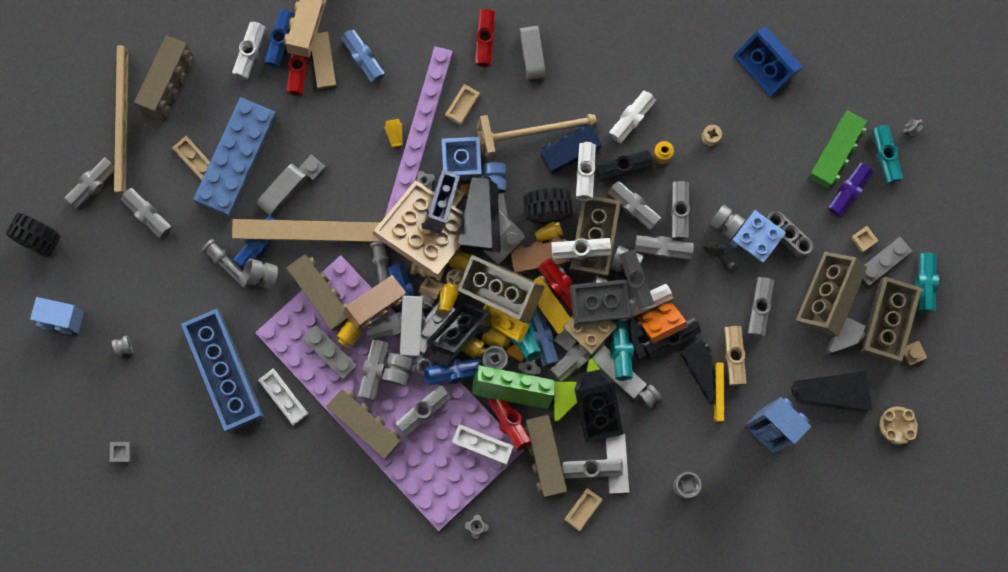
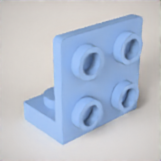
M754 210L729 245L735 249L739 245L759 261L765 262L785 235V231Z

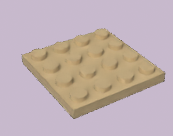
M415 180L376 227L372 235L437 278L461 247L458 245L464 213L451 205L446 225L441 234L422 228L433 192Z

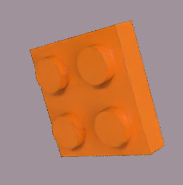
M671 300L637 317V320L640 321L645 333L653 344L688 327L687 321Z

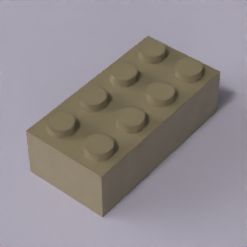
M167 35L165 36L134 101L143 114L162 122L165 117L169 116L172 101L177 99L180 84L185 82L188 67H191L194 62V55L187 43Z
M593 196V200L582 201L575 241L577 239L610 238L612 256L621 201ZM578 245L576 247L577 252H586L585 246ZM611 256L586 257L582 260L573 258L571 259L569 273L596 277L597 275L607 279Z
M824 251L796 321L807 330L839 337L867 267L856 257Z
M471 255L457 290L512 317L530 322L545 286L483 257Z
M883 277L879 280L865 330L866 335L862 341L859 353L893 364L902 362L922 288L888 277Z

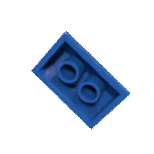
M767 27L757 30L733 55L770 97L803 68L798 60Z

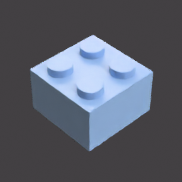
M480 137L442 139L443 170L460 176L459 181L472 180V177L480 178L482 175Z
M36 297L30 320L36 322L35 326L41 327V329L53 331V328H55L54 330L60 331L62 334L72 335V332L79 333L84 311L75 305Z

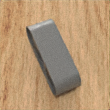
M539 27L519 28L527 80L546 78Z
M290 164L262 194L256 205L271 217L274 216L305 182L307 175L294 164Z
M775 211L769 214L768 220L776 218L779 222L777 226L783 231H790L793 235L791 239L784 235L780 242L799 258L806 257L813 249L812 241L782 213ZM799 244H804L807 247V251H801Z

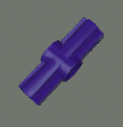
M860 163L851 176L845 180L837 191L838 194L827 208L831 214L841 218L849 205L856 200L863 190L862 187L873 174L868 165Z

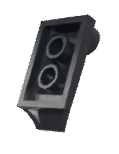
M461 302L426 341L430 349L431 360L447 367L478 333H485L490 329L491 313Z
M601 369L581 373L574 390L585 443L623 435L613 380Z

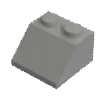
M500 210L501 251L500 253L484 251L498 265L525 238L523 231Z

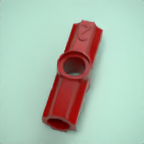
M491 9L479 10L475 65L487 68L492 65L495 11ZM486 35L489 36L490 39L487 41H483L481 37Z
M296 54L291 55L287 94L292 96L303 95L305 77L308 72V57ZM296 65H302L301 69H294Z
M550 257L539 264L537 269L548 282V287L557 298H560L569 311L573 313L569 286L574 284L565 273L561 272Z
M491 398L488 403L500 421L498 426L500 431L509 436L516 450L521 451L530 446L532 441L521 424V414L513 410L508 401Z

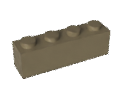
M305 254L286 268L334 332L343 326L346 321H349L343 313L347 304L344 303L342 305L338 299L341 297L335 287L331 289L328 286L329 279L324 272L320 274L316 269L318 264L313 257L308 258Z
M341 389L326 407L386 460L401 444L399 440L400 435L393 429L388 431L384 427L386 423L378 415L374 418L370 414L371 409L364 403L358 404L355 401L357 397L349 389L346 392Z
M549 415L526 420V425H523L532 441L531 445L528 446L529 455H533L535 460L532 468L534 475L538 474L540 481L536 483L538 493L543 494V498L566 493L567 489Z

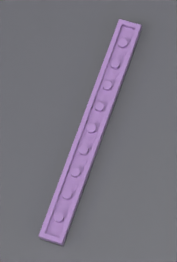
M434 47L385 217L417 179V173L419 172L453 51Z

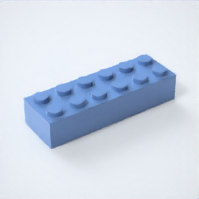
M242 97L239 98L193 198L197 205L228 218L232 217L277 118L275 111Z
M215 309L182 323L181 326L224 431L230 433L264 418L222 313Z
M782 397L760 409L744 425L772 453L794 445L812 427L808 423L809 419L802 413L798 414L793 409V403L787 398L783 399Z

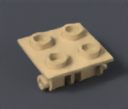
M573 317L563 326L590 354L617 327L612 321L574 324Z

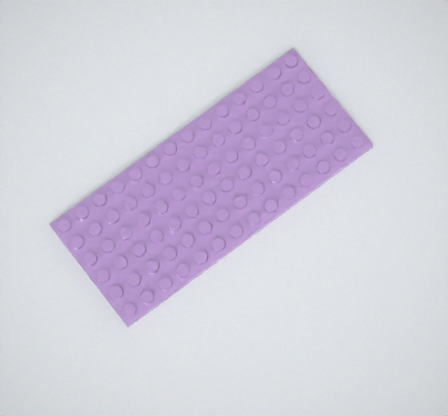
M341 255L323 271L329 279L328 286L331 289L335 287L341 297L338 299L342 305L344 303L350 304L372 289ZM302 290L255 333L430 523L440 531L524 450L518 451L513 447L507 465L452 443L460 424L514 446L509 436L500 431L498 427L499 422L461 382L457 384L445 382L428 385L425 382L424 376H421L418 372L413 373L410 368L409 371H406L409 375L406 386L381 380L375 401L358 397L363 379V366L365 360L368 359L372 340L369 339L366 329L362 328L363 332L353 347L350 345L345 347L340 344L337 334L343 326L333 332ZM390 308L388 309L389 312L385 316L394 314L395 312ZM385 316L382 318L376 317L372 321L383 319ZM315 325L357 365L344 380L302 339ZM401 333L391 336L389 334L373 339L389 343L384 362L385 369L389 368L386 364L389 353L400 355ZM429 348L423 354V358L431 359ZM403 355V356H406V357H409V358L413 359L412 365H414V362L416 361V360H415V357H416V356H414V355ZM432 361V364H431V365H432V366H438V365H440V364L435 363V362ZM441 385L450 395L451 399L406 436L396 425V422ZM341 389L345 392L349 389L357 397L355 401L358 404L364 403L371 409L370 414L374 418L378 415L386 423L384 427L388 431L393 429L400 435L399 440L401 444L386 460L326 407ZM425 405L418 409V414L422 416L429 412V408Z

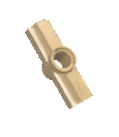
M741 326L725 327V359L728 366L729 386L746 385ZM731 352H738L740 359L738 361L733 360Z

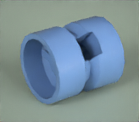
M498 162L483 164L482 175L490 177L491 181L497 184L498 194L505 193L506 180L503 178L506 176V164Z

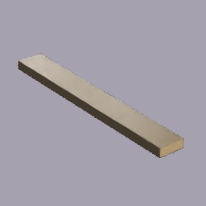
M117 45L114 192L118 196H122L126 191L129 52L124 45Z
M233 219L232 239L342 242L381 241L372 235L380 222Z

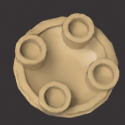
M896 406L889 408L883 413L880 418L879 427L881 434L886 440L892 444L903 445L915 439L918 424L912 410Z

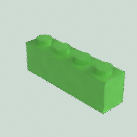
M847 110L808 178L827 189L832 184L835 186L840 178L838 172L840 169L844 170L849 162V159H847L848 154H853L858 145L855 143L857 138H862L867 129L864 127L867 121Z
M479 365L473 379L472 395L548 409L554 397V380Z

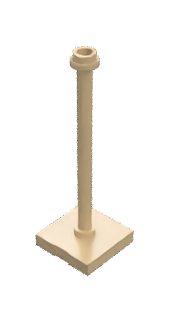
M587 114V118L493 134L490 129L488 115L480 116L476 129L478 137H480L483 161L488 163L492 161L495 154V141L591 125L593 128V126L597 125L595 115Z

